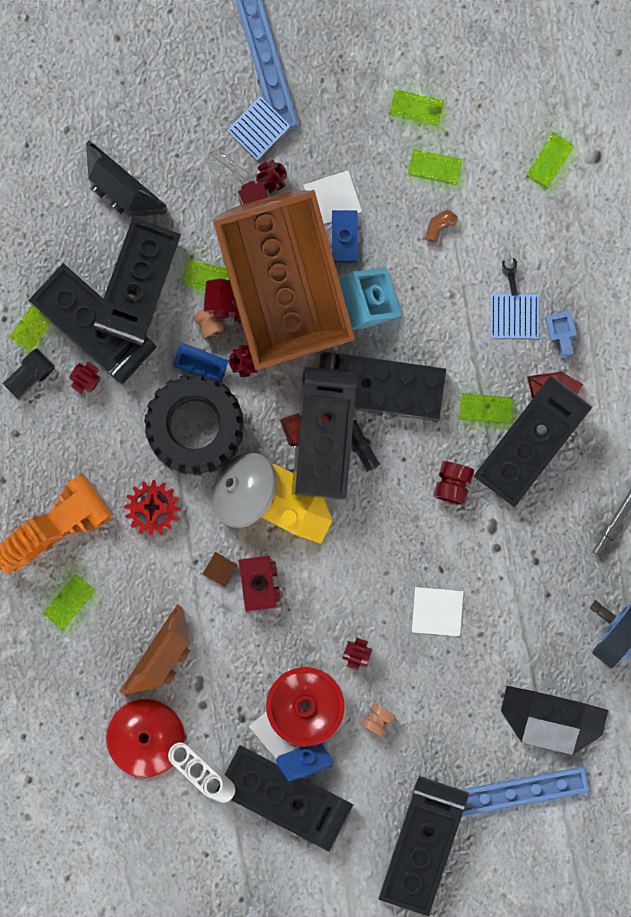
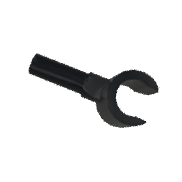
M513 258V268H507L503 260L502 272L508 277L511 295L516 296L518 295L515 282L517 261Z

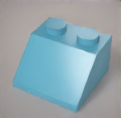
M387 268L356 271L339 279L352 330L364 329L402 317Z

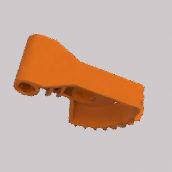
M84 473L76 476L65 485L62 494L58 496V502L52 506L53 510L47 514L32 517L0 543V569L4 574L16 572L64 536L96 530L113 517V513Z

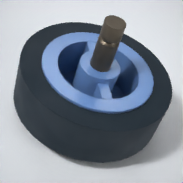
M595 600L589 608L608 622L609 625L592 654L607 666L613 668L621 659L626 660L631 654V601L621 612L614 615Z

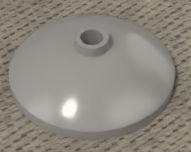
M257 453L241 454L232 459L219 473L213 488L212 504L217 518L225 525L233 528L247 527L260 519L269 508L276 491L277 480L275 469L267 458Z

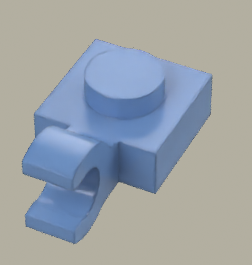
M571 311L546 316L545 320L550 342H559L561 359L571 358L573 350L570 339L577 336Z

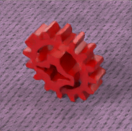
M152 480L151 486H147L143 481L142 489L139 490L134 486L135 495H127L131 504L124 505V508L130 510L131 513L125 517L127 520H134L130 525L132 528L140 526V534L148 530L149 536L153 537L154 531L158 530L159 534L163 535L164 527L172 530L170 522H178L179 520L174 516V513L181 512V508L175 506L180 500L178 497H171L174 489L171 488L166 491V483L164 482L158 487L155 480ZM148 492V497L143 502H137L143 494ZM158 492L168 499L169 504L162 503L159 500ZM154 500L155 505L160 508L155 510L154 515L151 517L146 507L151 506V502ZM136 513H142L147 517V525L138 519ZM162 515H168L162 523L157 525V520Z

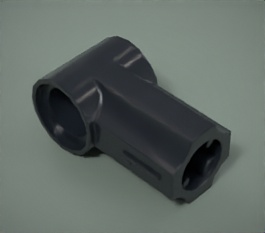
M38 348L32 350L22 360V365L2 383L18 400L37 382L47 378L55 369V365Z

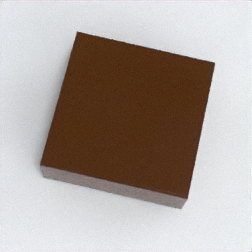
M215 552L203 575L226 587L238 565Z

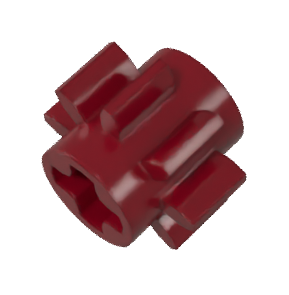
M271 160L269 162L265 161L257 167L260 173L256 175V182L262 181L265 190H268L269 193L275 190L279 191L286 186L283 180L287 178V171L281 163Z
M239 345V349L232 350L233 353L229 357V365L233 373H239L240 377H250L251 373L258 372L254 368L248 345Z
M87 362L85 366L81 363L77 364L69 376V379L73 381L71 387L81 395L85 390L91 393L101 380V377L96 375L99 371L98 368L90 362Z
M356 637L355 643L347 642L342 657L343 660L348 661L347 667L359 670L360 665L367 667L373 650L367 647L368 641Z

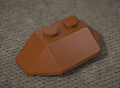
M177 604L119 691L123 695L161 688L164 683L169 685L177 673L173 670L177 663L181 662L183 664L191 652L188 649L190 640L184 611L180 605Z

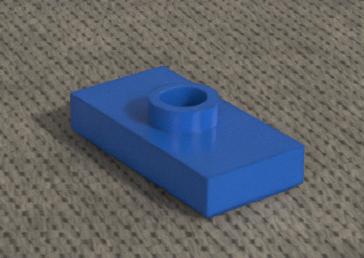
M332 210V256L334 262H358L357 210Z
M181 342L173 367L191 374H202L206 378H215L221 384L229 360Z
M322 743L279 755L275 761L288 782L330 768L334 763Z

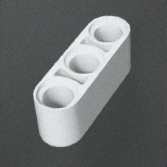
M177 743L171 747L168 755L171 764L204 795L221 803H226L233 798L235 786L232 781L201 752L184 743Z

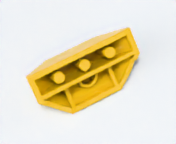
M275 463L272 464L276 473V491L269 508L261 518L295 535L321 544L333 521L325 498L291 495L293 473Z

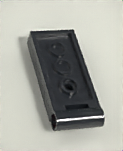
M135 217L132 218L93 329L140 346L143 345L181 234Z
M64 263L58 267L28 300L31 306L121 385L132 376L157 348L147 336H145L142 346L110 334L106 338H100L99 334L101 331L93 329L103 298Z
M321 353L319 368L357 373L354 410L435 422L439 421L446 375L445 368L346 354ZM367 380L370 382L371 386L369 388L362 387L361 382Z
M304 367L291 495L337 500L347 499L357 386L356 372ZM322 415L328 416V424L322 422Z
M551 375L473 476L515 508L593 406ZM544 425L547 428V432L540 434L537 431V427Z
M239 745L224 774L235 786V794L231 801L329 852L354 804L303 777L288 782L276 763L242 745ZM295 800L302 801L303 807L300 810L293 808Z
M418 776L378 900L429 917L469 792ZM425 827H431L433 833L426 836L423 830Z

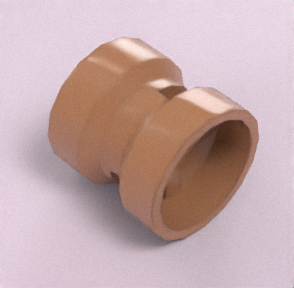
M201 310L193 315L196 324L201 325L200 333L204 340L213 338L226 331L224 322L214 318L213 313Z
M374 702L370 708L372 714L365 717L360 725L382 738L386 732V724L392 723L396 716Z

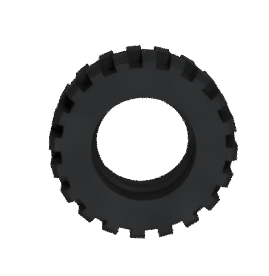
M187 374L179 376L180 379L167 381L166 386L162 389L159 388L154 393L155 397L153 400L149 401L148 411L144 419L146 438L156 457L171 470L174 469L185 475L187 473L194 474V476L202 475V473L206 472L212 473L217 471L218 467H224L229 462V459L235 456L240 442L242 443L244 428L242 410L235 395L230 392L225 384L217 382V379L212 377L206 378L202 374H194V376L189 377ZM191 401H199L209 405L215 411L219 420V429L214 440L207 446L198 449H190L180 445L173 438L170 429V421L175 410L179 406Z

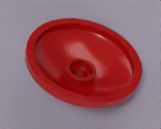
M299 667L282 674L271 686L266 700L267 718L273 730L285 741L299 746L317 745L330 738L339 728L345 711L344 697L337 682L324 671L311 667ZM308 702L311 706L310 710L303 712L300 708L301 703Z
M152 699L135 700L121 707L112 717L106 734L107 749L114 763L127 774L141 778L158 776L174 766L169 761V751L174 744L184 743L185 741L183 725L177 714L166 704ZM142 733H146L149 736V741L145 744L139 740Z

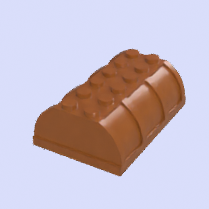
M299 190L277 194L231 208L217 215L212 220L255 370L355 340L314 190Z

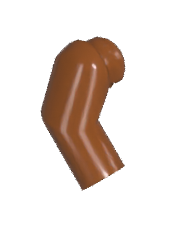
M444 210L432 217L425 240L437 243L441 228L456 225L457 215L450 210Z

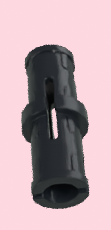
M355 419L353 420L354 432H352L351 441L353 447L351 449L353 453H357L366 469L365 471L369 472L373 470L368 461L369 459L375 468L380 466L381 463L370 447V440L365 438Z

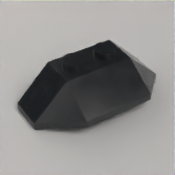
M88 140L86 143L88 179L92 185L90 189L101 199L105 196L111 201L109 205L114 211L120 215L124 212L128 217L161 215L168 211L167 205L105 154L92 141Z
M506 686L501 707V713L521 743L571 755L603 735L608 713L607 709L511 686Z

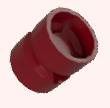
M442 461L439 472L441 481L436 483L433 497L449 503L465 505L469 493L466 485L471 484L475 470L458 463Z

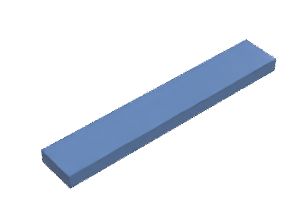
M235 0L264 100L290 125L287 130L298 128V121L262 0Z
M585 766L461 789L469 792L462 816L589 793Z

